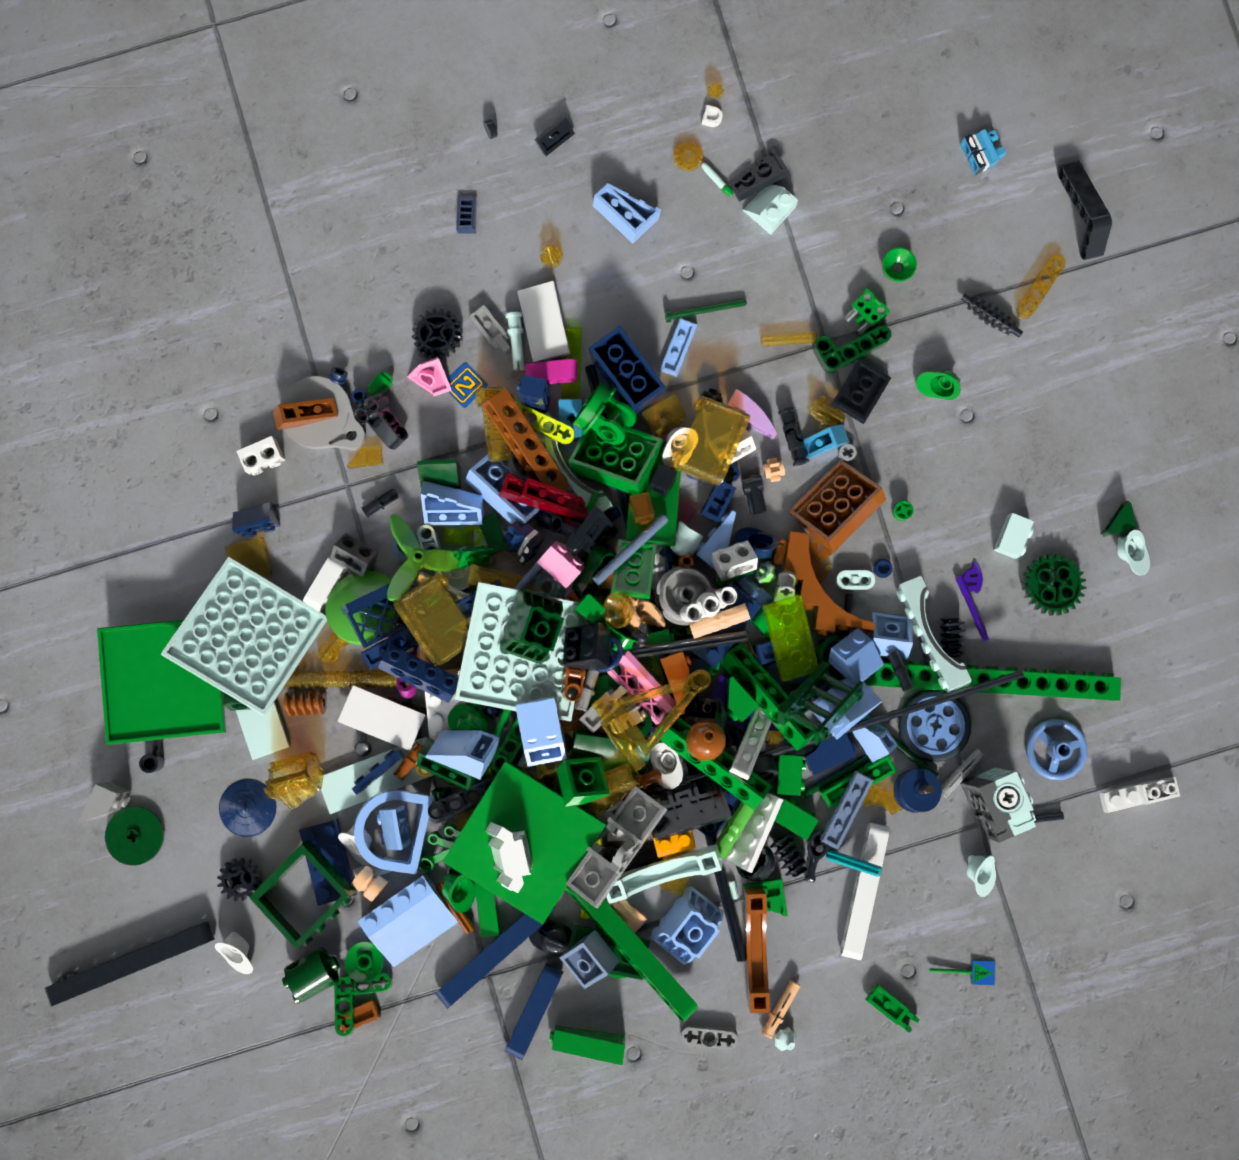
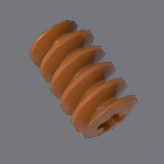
M302 691L300 697H297L296 692H293L292 697H290L289 693L285 692V713L289 716H294V714L301 716L302 713L306 716L310 712L312 715H317L318 712L320 715H324L327 709L326 693L324 692L323 696H321L320 692L316 691L315 696H313L312 692L309 691L307 697H305L304 691Z

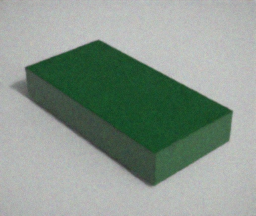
M492 513L483 517V522L479 526L488 548H494L492 555L507 550L509 546L503 540L504 533L496 514Z

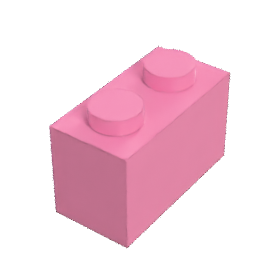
M557 541L537 561L541 567L565 588L571 584L585 567L579 557L573 556L564 544Z

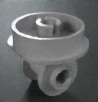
M677 567L666 572L660 578L656 592L659 595L664 617L678 625H689L690 622L682 620L680 610L683 606L697 601L701 594L712 592V588L707 578L697 570L689 567ZM707 600L705 605L710 610L711 602ZM690 608L688 611V614L691 618H693L695 614L692 608Z

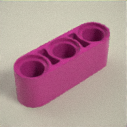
M565 359L529 363L525 365V375L546 379L547 384L578 381V361Z

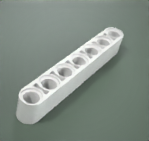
M875 823L868 824L860 857L861 860L882 867L889 837V827ZM857 871L840 949L841 956L857 960L862 959L880 876L876 877Z

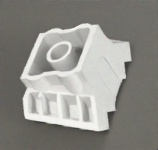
M491 822L485 832L493 836L488 845L491 846L495 865L493 868L501 872L496 881L510 891L513 890L518 893L524 884L522 876L530 875L533 869L525 830L510 832Z

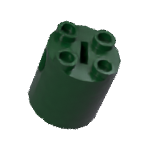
M320 947L284 968L285 977L282 978L283 985L286 989L289 988L296 1004L305 1002L339 983V960L334 954H329L325 948Z

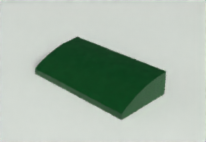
M574 729L568 760L601 757L604 772L635 776L639 774L644 775L653 744L648 738L632 739L625 735H612L601 732L592 733L591 731Z

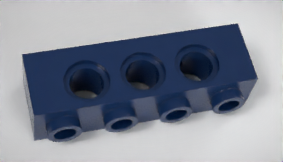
M523 375L522 380H519L517 384L518 396H520L521 404L542 414L547 413L551 398L547 380Z
M389 644L378 666L379 669L447 703L450 702L457 689L458 677L392 644Z

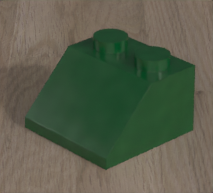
M456 459L417 461L421 488L423 481L455 489L461 488V467Z

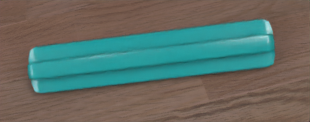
M828 850L826 859L876 877L881 875V866L834 850Z

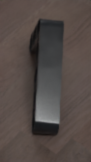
M1079 160L1059 164L1057 167L1058 177L1085 224L1079 246L1080 256L1082 260L1103 256L1112 227L1111 215Z
M496 775L472 785L469 790L463 789L432 803L428 808L430 821L441 823L477 807L487 791L486 787L491 785ZM472 792L479 796L475 801H471L468 798V795ZM454 800L459 801L461 804L457 809L450 807V803ZM438 808L442 810V815L434 817L431 814L432 810Z

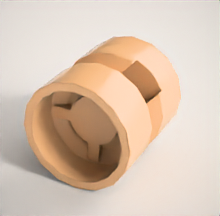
M366 865L352 881L351 885L358 891H364L363 896L372 902L385 888L388 881L381 875L376 876V871L369 865Z

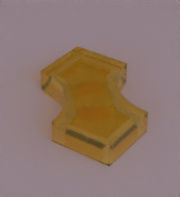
M876 784L870 787L862 802L864 807L871 805L882 806L890 815L902 810L895 800L894 790H882Z

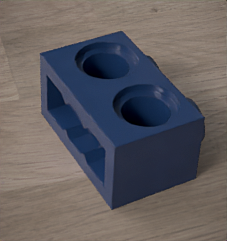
M721 479L717 480L699 515L714 523H718L736 487Z

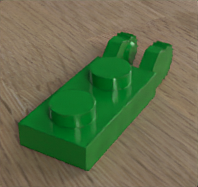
M877 983L865 998L867 1002L896 1025L899 1024L909 1033L912 1031V1028L902 1021L903 1017L907 1015L916 1023L920 1020L904 1004Z

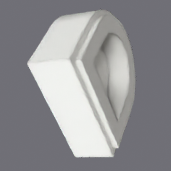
M707 104L702 125L718 126L722 121V111L718 107Z

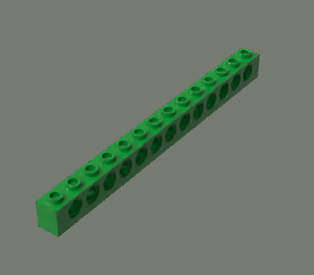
M909 661V665L904 664L905 667H908L909 676L915 686L911 689L945 690L941 688L938 682L939 675L937 671L934 672L932 670L930 662H928V666H922L921 662ZM883 663L880 669L864 680L867 686L902 688L897 676L893 675L894 670L891 663ZM967 665L966 669L972 681L969 685L960 689L978 684L980 674H983L986 681L1000 675L1004 676L1016 672L1017 667H1005V670H998V666H986V669H979V665ZM883 668H887L890 672L887 679L881 675ZM1025 668V672H1023V686L1020 687L1017 680H1014L1002 686L998 685L976 693L1120 701L1121 677H1114V673H1102V676H1095V672H1083V675H1075L1076 671L1063 670V674H1056V670L1044 669V673H1039L1037 669ZM923 670L928 673L926 681L920 678V673ZM1039 677L1043 680V686L1041 688H1039L1036 683ZM1058 679H1061L1063 683L1060 689L1056 686ZM1077 680H1080L1082 683L1080 690L1075 686ZM1097 681H1099L1101 684V689L1099 691L1095 689V683Z

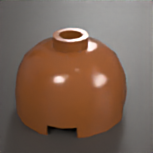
M710 720L695 723L690 727L686 735L687 750L694 758L700 761L716 759L725 748L726 736L724 730L719 724Z

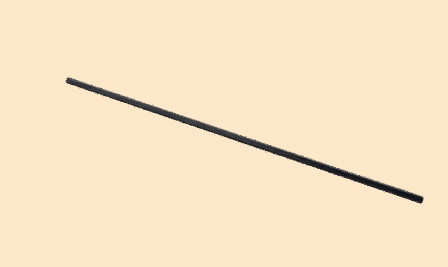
M593 364L585 367L591 394L599 385L597 372ZM602 412V413L600 414V415H602L603 417H605L606 419L608 418V416H607V414H606L605 412ZM616 489L627 530L628 493ZM651 586L650 599L648 600L656 606ZM651 625L653 633L663 631L662 626L658 628ZM669 653L660 654L659 659L669 656ZM661 663L668 694L675 700L663 665ZM677 707L676 710L673 711L674 717L675 715H677L678 717L684 720L685 715H681ZM685 759L689 775L699 772L697 767ZM695 781L698 784L699 793L703 794L702 781ZM705 836L707 846L714 845L717 841L716 836L713 840ZM722 865V870L714 872L736 960L737 962L746 961V952L725 870Z

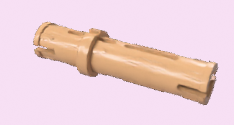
M792 980L789 981L773 1012L769 1013V1019L761 1031L762 1034L772 1039L779 1024L783 1023V1017L801 987L799 984Z

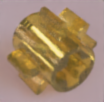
M548 245L542 249L543 254H540V259L543 266L547 265L548 268H555L561 264L563 253L560 247L556 249L555 245Z

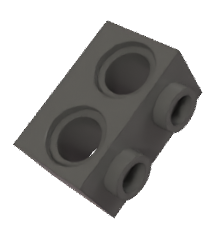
M345 533L334 544L330 558L357 574L364 576L375 564L379 551Z

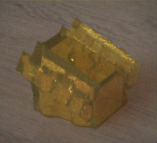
M302 753L269 763L271 768L268 769L269 777L265 781L267 787L263 789L268 798L281 801L290 810L297 808L306 799L314 796L322 789L324 770L319 766L320 762L316 753Z

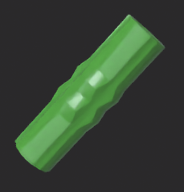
M742 801L715 842L723 859L726 858L734 843L739 839L740 834L744 831L746 824L755 812V810Z

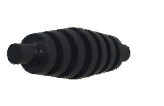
M964 293L961 300L967 303V309L970 311L973 307L975 309L973 312L975 316L980 312L979 319L981 321L985 316L988 317L984 322L986 325L993 320L992 328L999 324L998 331L1002 332L1005 328L1006 332L1004 334L1006 335L1011 333L1018 338L1022 335L1024 331L1016 326L1017 322L1015 320L1010 323L1011 317L1009 315L1005 319L1003 318L1006 312L1002 310L999 315L996 314L1000 307L996 305L993 310H990L993 303L989 302L987 306H984L986 300L982 299L979 303L977 301L979 299L978 296L970 297Z

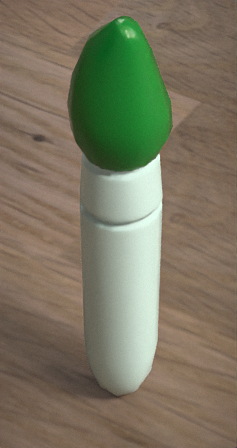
M703 162L701 166L706 174L722 189L724 194L732 197L733 191L730 186L726 185L720 176L707 163Z

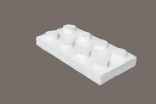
M460 669L444 670L459 678ZM425 692L429 739L436 741L442 730H451L447 723L449 712L459 704H466L465 701L455 700V694L450 702L447 703Z
M767 793L746 824L739 839L725 858L727 861L750 873L753 872L783 802L782 799Z

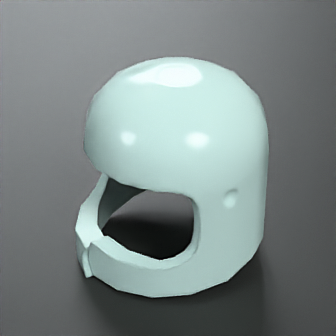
M679 521L675 537L676 545L670 546L674 553L682 557L684 555L691 557L696 552L703 536Z

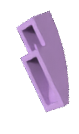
M736 389L728 406L743 414L740 422L773 440L777 433L766 414L752 399Z

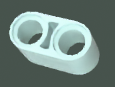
M429 525L421 526L417 532L420 547L425 551L431 548L441 549L436 530ZM426 530L432 531L429 539L423 538V532Z

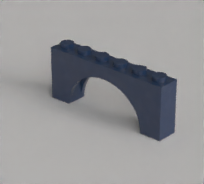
M806 650L764 667V669L777 684L791 683L800 686L817 668L815 664L817 659L813 651ZM824 683L819 687L826 692L830 690L829 687H825ZM812 695V697H813L815 700H817V699L819 698V696H817V695H815V696ZM844 734L837 740L834 737L821 741L811 752L803 757L806 760L810 773L815 775L856 757L855 751L857 749L852 740L849 741L847 734Z

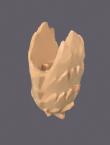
M610 595L607 597V600L610 601L609 609L613 611L616 619L622 624L639 632H642V629L639 628L641 623L651 624L658 628H661V626L665 627V621L660 610L648 599Z

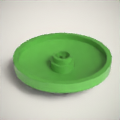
M368 571L364 576L357 573L351 574L335 585L327 598L325 613L329 626L340 639L351 644L361 645L347 615L343 614L341 607L389 584L391 579L384 574ZM400 598L394 601L388 600L387 604L397 608ZM402 601V604H401L400 609L403 610L404 607H403V601ZM378 604L372 605L370 613L380 616L383 606ZM386 608L383 617L393 620L396 611ZM357 612L353 614V617L357 623L363 624L366 615ZM399 612L396 622H400L403 613ZM369 616L366 626L376 629L379 619ZM382 620L379 630L388 633L392 624ZM365 629L363 636L366 642L373 640L375 632Z

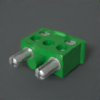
M865 289L863 294L852 304V310L844 319L849 322L857 314L858 317L854 321L858 325L862 321L865 322L858 329V332L868 325L860 333L863 335L870 327L873 328L884 316H888L890 309L869 289Z

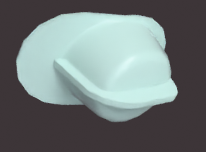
M1132 530L1127 536L1118 538V556L1129 563L1135 574L1139 576L1145 575L1150 568V558L1143 534L1139 530Z
M970 855L968 857L966 873L975 883L977 894L980 897L987 896L995 884V859L992 855L988 857Z

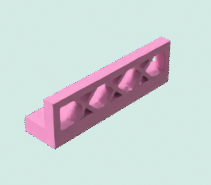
M628 650L623 652L622 659L618 664L621 667L622 675H618L613 669L607 672L619 686L623 685L628 690L626 693L637 705L642 703L640 708L645 709L650 714L655 724H659L666 713L675 711L678 707L676 701ZM627 678H631L634 681L635 689H631L628 686ZM640 692L646 694L647 702L641 700ZM653 705H656L661 710L658 716L653 713Z

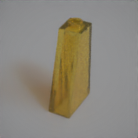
M471 564L467 584L470 587L477 588L478 582L490 584L500 578L505 588L514 589L524 576ZM534 579L527 589L542 594L544 585H540L541 580Z

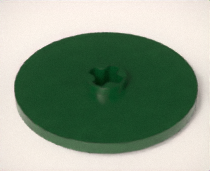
M135 806L120 810L110 819L105 831V844L111 856L118 862L130 866L141 865L153 859L160 851L164 841V829L160 819L155 813L144 807ZM135 833L139 836L134 839L131 838V834Z

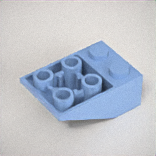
M555 697L515 704L527 765L533 766L567 759L566 743Z
M442 730L427 753L426 758L481 779L496 754L499 737L481 730Z

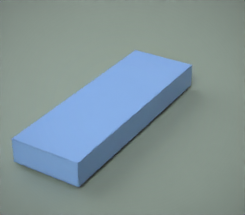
M682 318L679 319L659 371L677 378L698 324Z

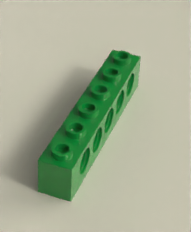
M742 643L729 650L723 658L721 665L754 699L763 713L797 751L808 744L815 736L814 731L794 720H789L784 726L777 722L778 709L789 698L784 690ZM800 709L797 711L798 714L807 718Z
M675 715L659 737V740L755 810L763 801L772 785L753 771L748 780L729 772L735 758L724 750L714 760L700 761L694 758L688 752L686 735L692 726Z

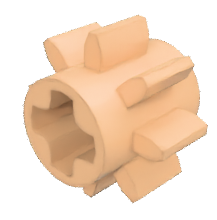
M777 457L768 459L767 464L763 465L765 479L770 478L771 482L780 481V476L785 475L783 462H777Z

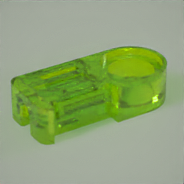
M464 527V529L444 528V543L447 545H478L483 540L482 532L475 527ZM472 531L479 533V539L475 542L469 540V534Z

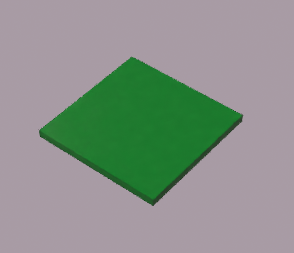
M185 619L97 628L106 745L226 733L223 691L161 655Z
M505 761L442 862L543 925L568 886L566 885L567 881L588 853L586 849L588 846H593L606 823L577 805L565 806L562 795ZM491 822L510 832L523 830L526 832L533 869L530 875L522 876L524 884L518 893L513 890L510 891L496 881L501 872L493 868L495 865L491 846L488 845L493 836L485 832Z

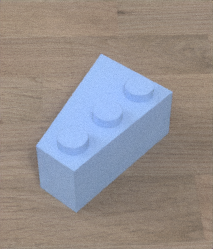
M423 481L421 501L425 525L482 524L484 513L482 495Z

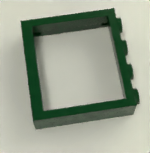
M308 840L302 843L249 898L297 950L302 945L306 947L314 940L312 936L316 932L317 934L322 932L327 927L325 923L329 919L331 921L340 914L339 909L342 906L346 907L353 900L352 896L357 891ZM306 856L342 896L301 936L265 895Z

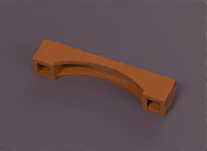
M744 888L748 1007L750 1013H770L766 946L767 894L764 888Z

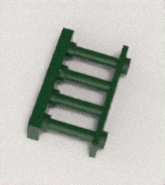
M822 661L778 709L777 722L783 726L789 720H794L814 731V744L816 745L823 739H827L832 728L855 702H859L864 695L862 681H859L852 688L830 676V664ZM823 683H828L847 693V695L841 700L819 687ZM812 695H817L837 707L830 713L808 699ZM805 707L825 720L819 726L798 714L797 711Z

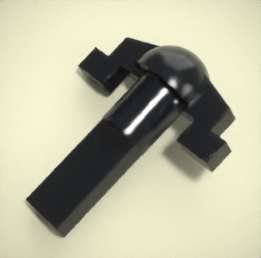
M641 623L639 627L642 629V632L625 624L621 625L620 631L638 640V643H633V649L641 648L648 640V628L645 627L644 623Z

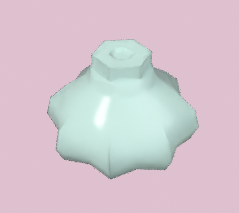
M770 561L761 563L756 569L755 578L760 584L773 581L776 578L775 566Z
M789 1027L780 1029L775 1035L774 1046L778 1047L781 1051L786 1049L792 1050L795 1047L796 1033Z

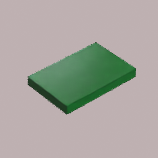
M618 539L616 556L632 541ZM644 543L614 571L611 594L650 599L657 544Z

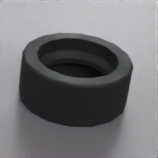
M764 756L756 759L752 770L755 774L766 782H770L778 776L779 773L774 758Z

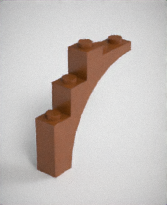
M790 531L787 534V549L782 572L789 571L796 575L795 584L800 582L797 605H802L801 608L806 610H813V607H815L812 630L817 631L818 635L829 636V633L835 632V627H838L837 630L840 631L856 630L859 628L865 634L874 631V622L860 619L846 612L835 604L822 589L811 565L809 553L810 534Z

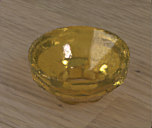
M614 592L606 598L604 618L608 625L613 628L627 626L634 614L633 603L629 596L621 592ZM624 605L628 607V613L626 616L623 613Z

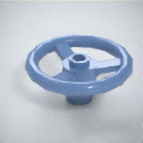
M1049 719L1039 723L1031 731L1026 742V755L1030 765L1039 775L1050 780H1064L1073 777L1083 768L1087 759L1088 745L1083 733L1076 725L1064 719ZM1053 726L1063 727L1070 730L1077 740L1070 742L1053 740L1043 730ZM1037 737L1048 746L1047 752L1051 757L1048 770L1044 769L1035 757L1034 743ZM1079 748V757L1076 764L1067 771L1057 772L1059 761L1068 759L1072 755V750Z

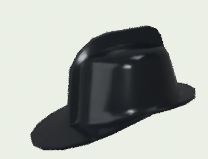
M548 919L529 936V940L536 948L560 956L568 951L572 931L566 925Z

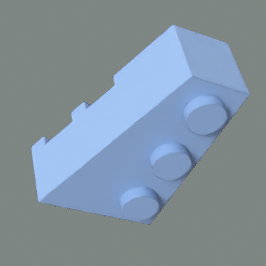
M608 183L594 196L593 207L631 243L638 240L659 220L661 209L653 208L645 204V201L637 200L629 196V193Z

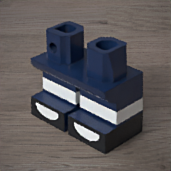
M514 521L508 527L507 531L509 532L505 534L503 540L509 545L507 551H515L520 556L518 562L524 566L536 555L544 537L528 523L522 526L519 522Z

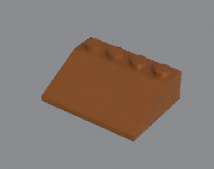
M840 459L788 512L817 541L834 553L886 501L881 486Z

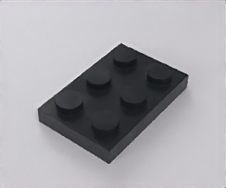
M859 358L831 405L864 424L891 377Z

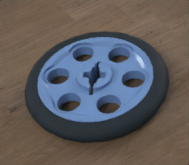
M923 690L913 695L903 707L947 694L945 690ZM957 698L935 705L932 712H926L923 709L900 716L898 728L904 745L911 752L925 761L941 762L955 757L964 749L971 735L972 723L965 704ZM947 705L953 709V713L949 717L943 714V708ZM915 715L921 718V724L917 727L911 723V719ZM937 720V724H940V727L934 731L930 724ZM952 724H956L959 728V732L956 735H952L949 732V727ZM920 734H924L927 737V742L924 745H920L917 742V737ZM940 738L946 741L944 749H938L936 746V741Z

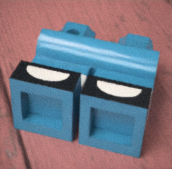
M983 129L975 135L965 136L960 143L966 158H969L968 162L974 175L995 166L1006 155L1002 145L994 148L992 144L999 139L996 130L986 131V129Z

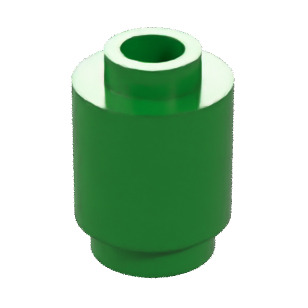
M383 370L380 373L377 372L366 386L369 389L367 393L373 395L381 391L386 394L393 385L392 381L394 379Z

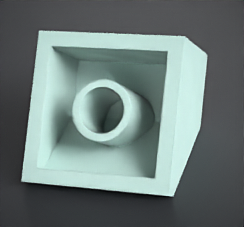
M771 184L762 189L743 211L771 235L796 208L798 199L784 187Z

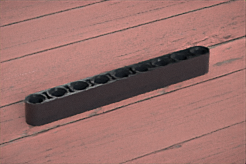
M206 921L56 982L44 989L52 1007L215 940L209 921Z

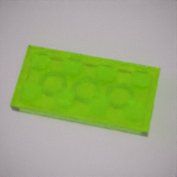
M801 595L762 605L781 681L784 682L812 673L818 667Z

